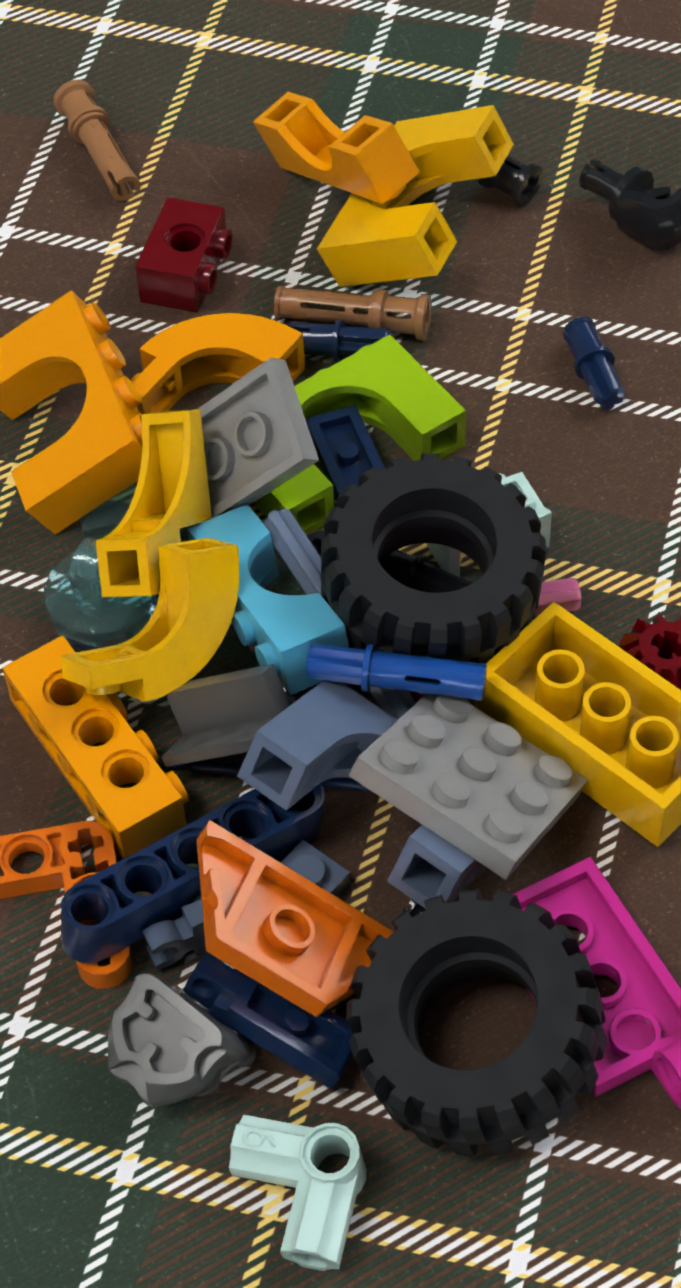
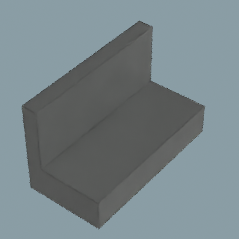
M269 664L191 680L167 694L166 697L183 735L162 756L163 762L166 767L248 752L256 731L290 706L274 665Z

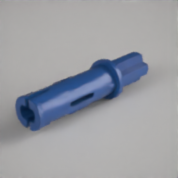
M313 644L310 646L307 654L306 671L307 676L311 679L361 685L363 692H369L372 686L482 701L486 684L487 664L375 650L374 644H367L366 650Z

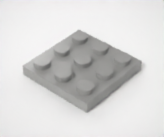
M426 694L361 753L349 774V777L505 880L575 802L588 779L572 770L570 765L563 759L547 754L522 738L518 731L510 725L496 721L471 705L467 698Z

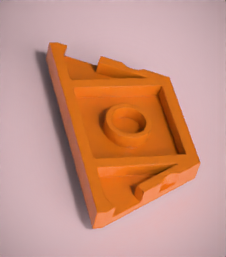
M209 820L196 840L206 951L315 1017H318L354 994L355 992L350 984L356 968L360 965L369 968L372 962L366 949L377 935H381L387 940L394 931Z

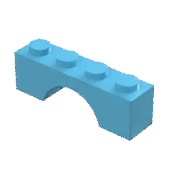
M245 504L187 528L190 540L208 537L238 545L239 590L232 624L240 642L244 646L252 644L255 648L259 665L273 664L282 686L290 696L324 681L311 679L307 676L306 659L309 648L313 644L349 647L345 624L320 593L283 595L265 589L270 582L279 576L271 533L249 505Z

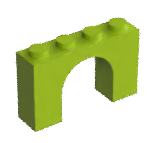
M391 335L360 348L355 354L329 368L319 370L312 377L294 386L305 419L356 405L364 423L375 426L387 433L413 461L421 460V454H439L438 460H441L465 446L466 410ZM313 464L253 504L266 518L275 509L277 511L285 508L290 510L306 535L324 526L329 511L334 508L333 484Z

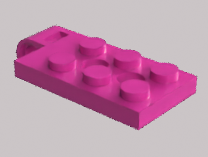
M591 857L584 859L514 893L513 895H517L523 911L528 904L536 903L551 913L555 925L564 924L565 926L579 929L586 938L579 945L581 954L586 955L593 976H608L618 985L619 990L614 995L601 997L606 1022L602 1024L607 1042L604 1059L594 1062L599 1076L592 1089L594 1096L597 1097L651 1069L670 1099L681 1109V989ZM527 989V991L529 992V994H530L531 997L533 998L534 1002L536 1003L533 994L531 993L530 990Z

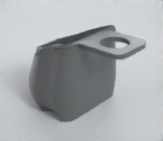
M149 973L139 974L135 977L130 992L123 1003L114 1010L110 1020L108 1033V1066L110 1073L116 1080L133 1085L141 1100L151 1107L170 1105L195 1096L209 1095L217 1089L220 1081L237 1066L246 1067L255 1060L257 1054L255 1045L251 1040L221 1023V1020H217L209 1012V1009L185 993L181 987Z

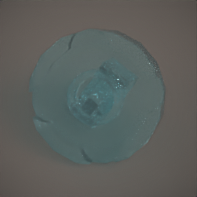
M91 537L85 538L79 544L75 553L65 557L50 572L44 586L46 611L52 619L53 627L57 633L65 638L79 641L95 648L105 647V640L118 638L126 634L127 640L134 637L148 623L157 605L156 595L102 598L96 539Z

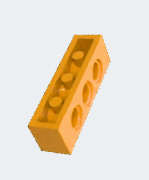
M62 635L2 667L10 700L97 823L103 824L110 831L114 847L120 857L124 859L187 825L183 805L189 802L188 794L181 780L173 771L165 774L156 762L158 761L156 749L143 730L134 732L126 722L129 719L127 711L116 693L106 695L88 694L86 687L63 679L61 655L76 652ZM97 743H105L100 746H92ZM128 783H136L133 787L120 788Z

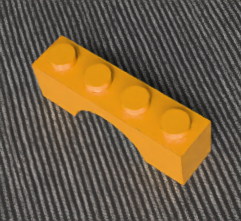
M287 92L253 121L280 168L381 204L399 196L404 191L406 184L419 173L393 123L364 115L344 132L323 113L313 99Z

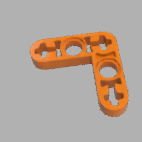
M80 821L0 836V867L3 874L0 877V900L64 888L66 893L79 882L117 863L110 831L103 824L94 821ZM93 844L97 872L85 874L81 846ZM25 852L41 854L44 857V862L40 868L32 873L21 874L11 868L14 859ZM85 920L79 923L83 925H95L100 922L94 920ZM131 945L110 956V964L106 966H98L97 962L81 963L76 961L81 979L87 985L97 989H110L120 985L128 978L132 970L133 957Z

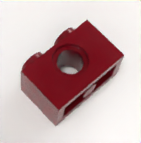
M167 197L135 265L140 302L198 313L205 295L212 294L215 289L218 273L217 267L220 260L228 258L232 247L233 234L231 229H226L224 207Z

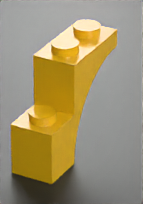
M200 409L153 412L141 415L142 458L133 499L118 526L105 537L96 540L102 598L153 596L159 594L160 569L158 546L181 542L180 528L202 523L212 518Z

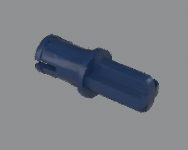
M579 317L571 320L564 327L563 337L575 358L574 370L579 378L585 379L595 403L600 404L604 410H610L615 404L623 402L625 397L623 387L613 368L615 357L610 349L604 347L592 319L589 317Z
M337 320L335 324H310L292 321L289 325L291 328L303 333L304 355L332 356L334 361H342L343 356H351L366 345H371L388 335L392 336L391 331L388 329L347 327L343 320Z

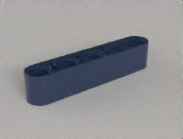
M321 783L287 811L254 789L74 885L65 893L61 901V944L65 953L73 960L81 963H96L143 939L142 931L147 927L160 921H174L182 917V907L191 904L201 894L199 867H191L187 864H198L196 840L209 820L237 837L247 836L253 838L242 840L278 862H282L302 840L311 845L319 834L325 797L324 788ZM140 891L151 893V895L139 896L133 893ZM85 920H94L100 923L95 925H83L79 922Z

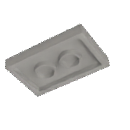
M269 358L198 408L201 411L212 518L245 504L251 505L319 461L286 360Z

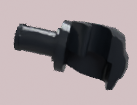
M597 159L590 160V165L586 164L579 178L580 187L610 201V217L616 221L621 230L654 250H667L681 242V188L672 196L670 187L653 188L654 179L652 173L641 166L633 167L624 175L602 164Z

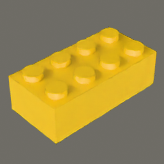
M555 602L551 603L519 633V636L511 644L502 648L486 663L487 676L482 701L476 700L475 707L496 721L510 725L518 731L522 738L547 754L557 756L567 762L572 770L588 779L582 792L656 847H659L681 825V690Z

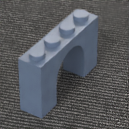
M324 680L256 731L237 777L287 811L320 783L333 778H351L349 774L357 757L387 731L397 719L344 683ZM421 824L409 836L387 882L427 909L424 901L442 895L445 903L454 902L459 897V892L466 890L487 867Z

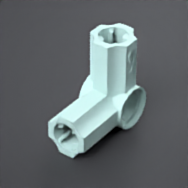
M243 1115L239 1124H236L231 1142L229 1170L232 1176L296 1188L280 1250L282 1257L305 1268L320 1271L329 1269L339 1270L356 1197L366 1182L367 1169L355 1134L348 1127L338 1123H324L313 1128ZM343 1154L349 1157L347 1165L340 1171L324 1173L318 1170L320 1162L329 1155Z

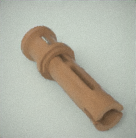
M79 79L63 84L56 91L53 104L57 112L67 118L68 131L72 139L85 145L114 199L125 201L133 198L135 193L129 186L128 181L136 191L140 190V181L135 176L109 131V116L102 107L96 105L93 88L88 82Z
M278 286L275 293V318H292L334 324L337 320H343L345 325L388 329L393 333L412 334L419 341L427 339L430 328L432 301L429 294H421L419 299L389 296L387 290L381 289L377 292L374 291L371 296L331 291L286 288L285 286ZM307 303L345 307V311L307 307ZM359 309H368V314L360 313ZM393 312L410 314L411 318L395 317Z

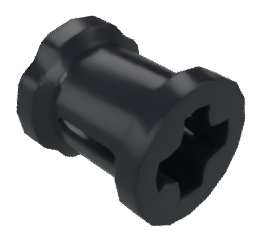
M508 154L496 176L480 178L478 182L485 188L495 187L511 196L513 203L523 207L534 198L539 190L543 179V168L535 163L526 165Z

